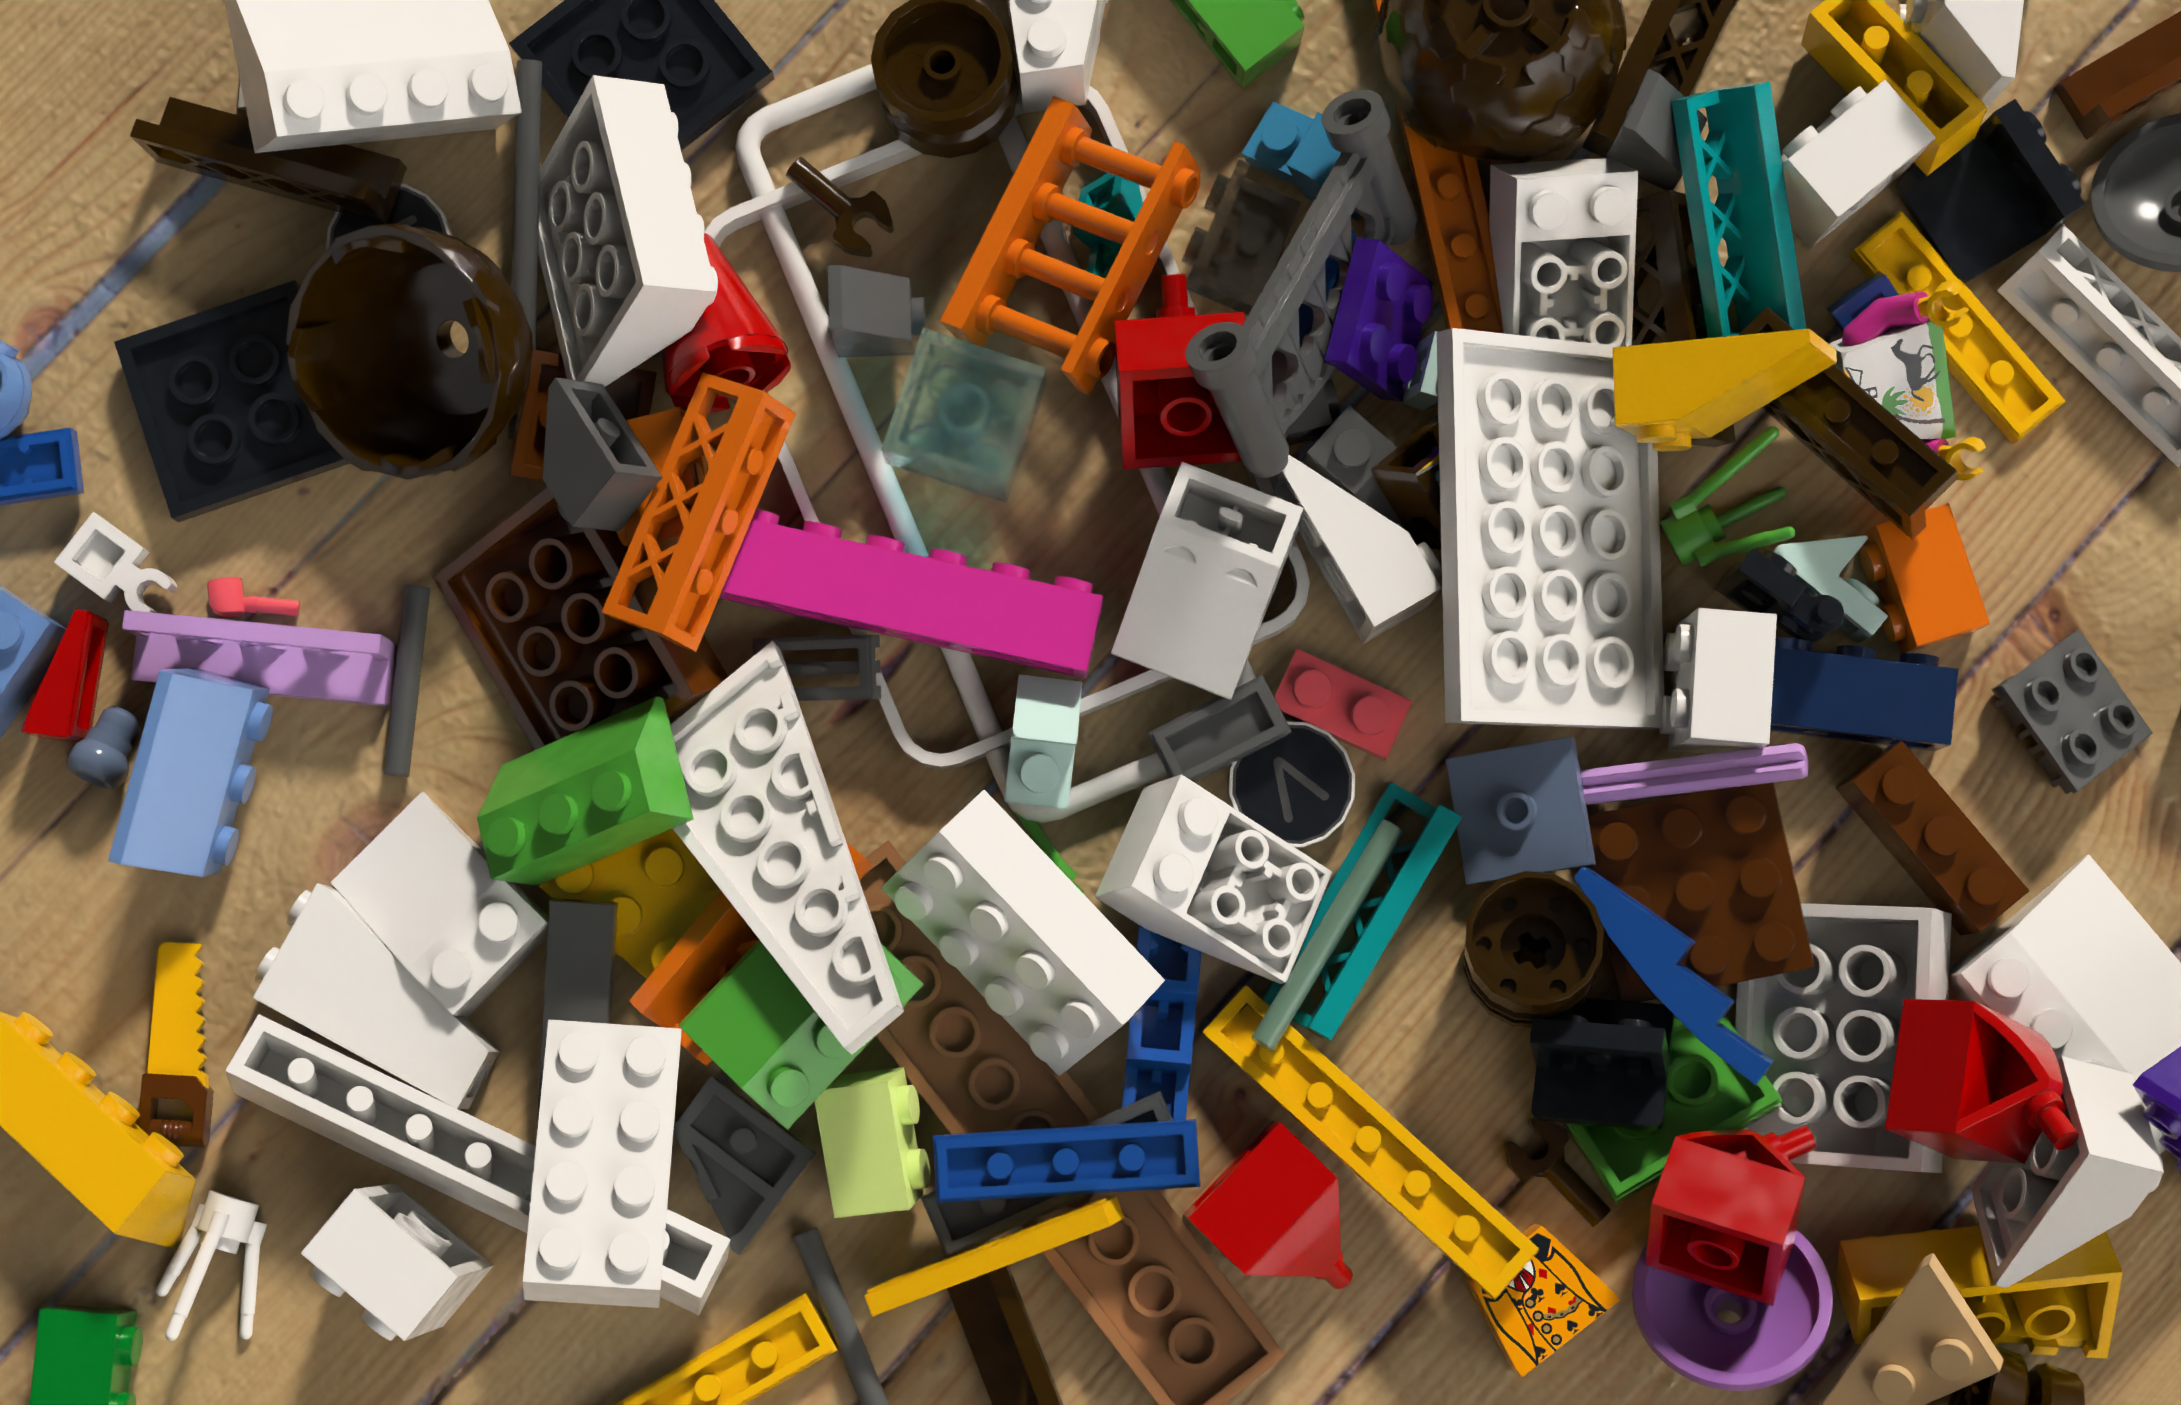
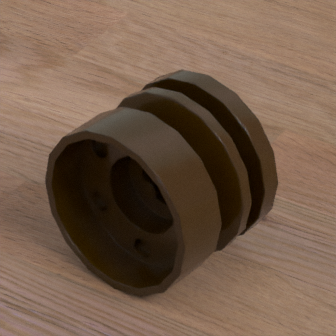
M1524 871L1499 879L1478 897L1467 919L1463 971L1472 996L1488 1014L1512 1026L1531 1027L1532 1018L1550 1019L1555 1014H1572L1585 1003L1596 981L1602 959L1604 929L1596 907L1576 884L1553 873ZM1526 946L1532 954L1540 951L1544 952L1541 968L1535 969L1530 961L1518 963L1522 947Z

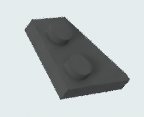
M710 1076L674 1125L673 1132L697 1174V1181L708 1203H711L727 1237L731 1239V1249L738 1255H741L807 1167L816 1152L714 1076Z

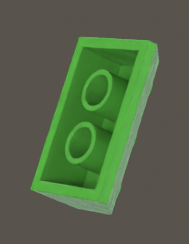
M661 697L649 699L501 765L477 816L491 879L538 886L694 820L664 699Z
M760 940L742 956L678 1024L745 1093L787 1130L870 1042L868 1041L853 1055L850 1054L837 1040ZM881 943L903 1007L924 984Z

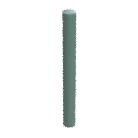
M1386 820L1380 822L1291 970L1287 982L1282 985L1252 1035L1251 1039L1261 1047L1272 1052L1275 1050L1402 838L1404 832L1393 823Z

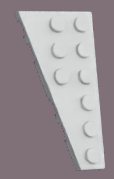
M772 640L670 725L694 820L677 826L673 830L837 1040L853 1055L900 1016L904 1010L781 649Z

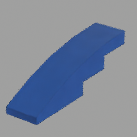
M1581 867L1574 878L1584 894L1595 905L1601 924L1608 936L1647 987L1699 1041L1756 1086L1774 1063V1060L1720 1023L1735 1001L1681 964L1696 942L1591 868Z
M1138 925L1136 950L1165 981L1130 1018L1122 1107L1161 1091L1173 1120H1186L1201 951Z

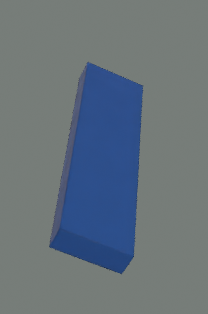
M1196 1119L933 1136L937 1203L1200 1187L1201 1185Z

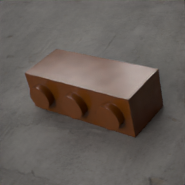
M1903 741L1883 748L1836 788L1936 908L1952 914L1951 925L1960 936L1982 932L2029 892L2024 883Z

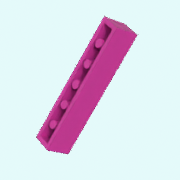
M759 509L755 510L719 597L722 600L1084 679L1087 678L1103 606V596L1092 593L1093 584L1080 579L1056 576L1054 585L1029 580L1030 570L1023 567L994 562L991 571L966 566V556L942 549H930L929 556L923 557L903 552L905 544L901 541L877 535H867L865 544L841 539V529L819 522L805 521L803 530L778 525L780 518L778 515Z

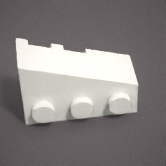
M1007 0L1023 113L1046 110L1053 96L1071 102L1076 106L1086 105L1100 41L1101 23L1108 0Z

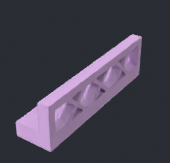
M124 610L122 629L136 635L131 680L134 682L156 685L159 670L199 668L270 688L269 696L383 707L390 706L397 644L381 634Z

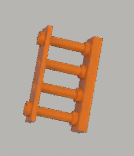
M1053 96L940 322L960 343L982 351L989 335L999 331L1063 357L1065 361L1060 370L1078 391L1090 395L1097 379H1102L1106 376L1115 358L1114 321L1128 319L1182 209L1188 208L1197 196L1202 170L1186 145L1174 141L1163 165H1159L1092 140L1090 136L1092 128L1077 106ZM1083 163L1149 188L1150 191L1135 221L1127 220L1063 195L1062 190L1073 168ZM1056 219L1122 245L1107 277H1100L1035 251L1034 246L1045 224ZM1027 275L1093 301L1094 303L1078 335L1008 308L1006 301L1017 279Z

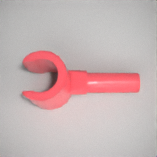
M218 578L207 583L209 604L212 610L222 618H235L247 613L256 614V612L289 616L299 615L300 601L258 596L245 597L242 578Z

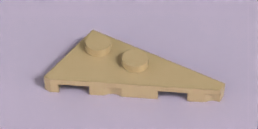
M1932 1253L1923 1258L1914 1276L1898 1298L1894 1299L1887 1308L1878 1326L1872 1333H1869L1842 1371L1837 1383L1824 1401L1818 1405H1926L2000 1372L2004 1359L1935 1254Z

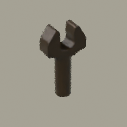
M799 157L789 167L786 176L835 217L834 243L845 253L863 257H871L873 254L871 245L863 236L854 231V226L860 219L870 218L888 233L894 231L893 221L886 201L875 191H870L866 196L860 198H850L803 157Z
M1530 1118L1528 1124L1543 1139L1545 1151L1538 1159H1530L1517 1144L1512 1141H1506L1504 1148L1509 1168L1520 1180H1528L1532 1176L1546 1178L1583 1218L1594 1227L1607 1216L1611 1209L1565 1161L1564 1147L1569 1140V1135L1553 1122Z

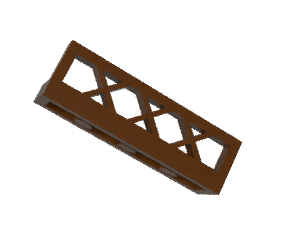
M2181 11L2064 78L2053 88L2086 140L2181 85Z

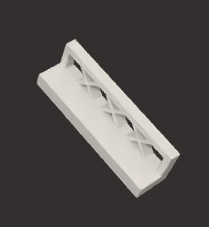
M2063 225L1997 291L2156 447L2179 467L2181 465V338Z

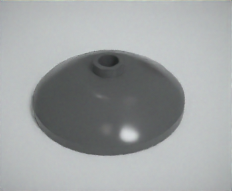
M2181 113L2150 121L2122 137L2111 147L2099 163L2091 187V206L2094 221L2105 241L2119 254L2139 265L2168 272H2181Z

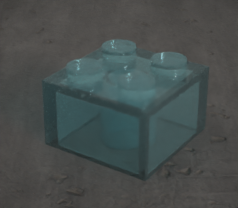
M922 328L881 448L885 463L1007 503L1047 385L1046 367Z

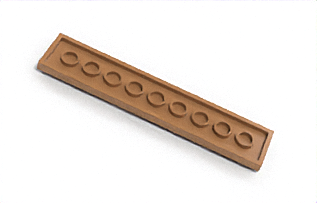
M888 840L866 858L873 865L862 877L860 884L880 942L924 984L903 1006L904 1012L880 1031L876 1037L898 1066L904 1067L905 1075L951 1134L1074 1127L1082 1126L1102 1117L1069 1073L1066 1071L1061 1076H1058L1046 1062L1040 1060L1033 1053L1030 1045L1000 1014L990 1008L979 991L956 967L950 965L943 958L940 950L911 920L899 912L895 903L881 889L906 864ZM1159 1190L1093 1193L1021 1225L1025 1228L1106 1196H1117L1125 1218L1110 1227L1042 1252V1254L1158 1405H1225L1286 1356Z

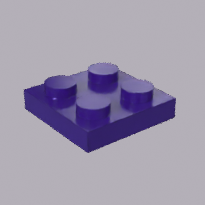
M1356 238L1324 360L1379 399L1403 402L1407 383L1413 378L1417 367L1416 348L1422 325L1431 313L1433 282L1380 240Z

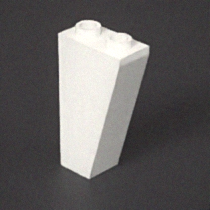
M317 883L312 893L305 890L295 901L289 912L287 924L292 926L281 948L273 947L265 955L257 969L255 981L260 983L253 998L456 1109H469L500 1051L466 1017L453 1016L402 965L335 888Z

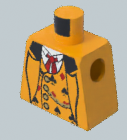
M1535 1223L1525 1229L1522 1234L1539 1248V1252L1496 1300L1488 1295L1468 1275L1464 1278V1282L1507 1364L1513 1372L1521 1377L1525 1376L1620 1301L1617 1295L1550 1232L1543 1226Z

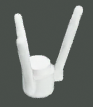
M212 1190L209 1191L205 1205L199 1203L191 1227L156 1287L158 1296H166L197 1244H201L165 1332L167 1340L174 1341L178 1338L215 1249L236 1254L240 1242L246 1244L239 1335L242 1339H249L252 1336L260 1245L267 1224L255 1221L260 1205Z

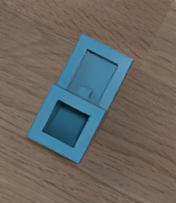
M1272 101L1241 154L1248 165L1300 187L1304 196L1314 201L1317 199L1316 196L1326 178L1330 176L1329 173L1341 152L1336 151L1330 145L1322 125L1321 113L1318 112L1313 119ZM1353 212L1351 218L1358 221L1361 215Z

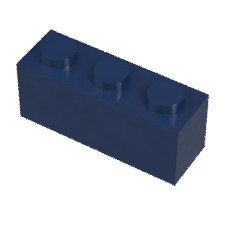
M1797 638L1775 639L1771 732L1886 746L1903 741L1908 748L1937 751L1951 745L1958 669L1939 667V657L1920 653H1902L1898 662L1875 659L1876 650L1869 647L1841 645L1837 646L1836 654L1811 651L1812 642Z

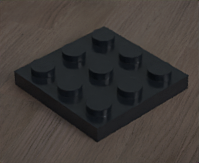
M564 0L509 42L513 52L520 60L529 59L542 62V88L567 119L570 117L593 75L664 84L670 110L675 113L678 120L677 137L681 151L774 80L771 69L714 0Z
M295 280L114 342L171 518L178 523L350 464L316 430V424L309 409L297 394L291 378L287 357L289 346L286 345L290 303H293L301 287Z

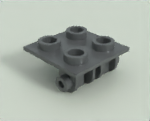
M2079 629L2015 676L2008 677L1991 689L1998 698L1993 704L1997 709L2000 708L2012 726L2016 727L2021 723H2024L2026 726L2016 734L2017 738L2021 740L2030 734L2034 737L2037 743L2032 745L2027 752L2032 756L2043 750L2044 753L2036 760L2050 778L2049 783L2051 786L2056 787L2059 785L2065 794L2078 792L2153 734Z

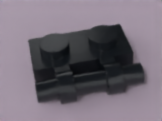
M1754 548L1727 569L1714 588L1746 612L1777 614L1776 626L1794 638L1808 640L1812 643L1835 631L1844 619L1843 606L1838 599L1830 595H1819L1813 598L1805 593L1804 590L1807 585L1794 577L1797 573L1796 568L1785 558L1769 550H1765L1761 554Z

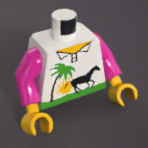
M1947 280L1941 283L1931 296L1920 291L1876 299L1844 328L1841 339L1829 344L1836 349L1837 363L1834 365L1957 470L1958 480L1966 481L1975 478L1984 472V469L1967 467L1961 460V451L1965 449L1972 452H1980L1986 448L1984 442L1976 437H1968L1954 446H1949L1946 440L1956 437L1943 327H1952L1958 324L1969 311V308L1950 310L1943 305L1941 297L1956 295L1962 289V285L1956 280Z

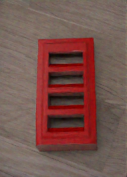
M75 609L23 723L22 733L43 739L74 743L85 738L89 728L93 725L109 627L107 619L87 610Z

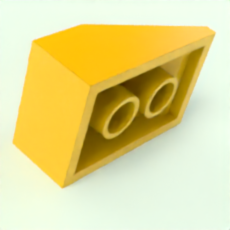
M1811 329L1612 347L1615 426L1636 436L1637 442L1652 443V450L1672 452L1691 449V439L1713 437L1837 363L1836 349Z

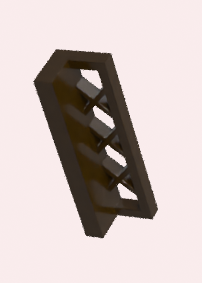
M1652 0L1618 70L1615 85L1606 102L1608 106L1595 119L1582 148L1605 158L1620 129L1632 98L1647 70L1671 61L1680 84L1678 91L1684 97L1690 96L1735 0H1720L1713 16L1708 3L1717 0ZM1697 7L1706 32L1701 40L1678 47L1669 24L1674 15ZM1663 39L1667 51L1655 55ZM1695 53L1688 70H1686L1682 57Z
M169 97L159 125L136 119L130 137L158 163L380 224L388 223L407 167L398 158L346 144L255 153L247 117Z
M1668 190L1638 199L1637 217L1651 215L1653 236L1642 254L1635 250L1632 346L1651 344L1656 334L1667 342L1708 338L1686 194ZM1648 273L1660 281L1662 295L1651 315L1639 307L1637 291ZM1734 424L1711 438L1691 439V444L1718 447L1736 442Z
M1766 307L1739 335L1794 329L1770 308ZM1834 364L1762 407L1912 540L1926 527L1925 510L1958 479L1957 470Z
M1009 1265L947 1288L992 1405H1064Z

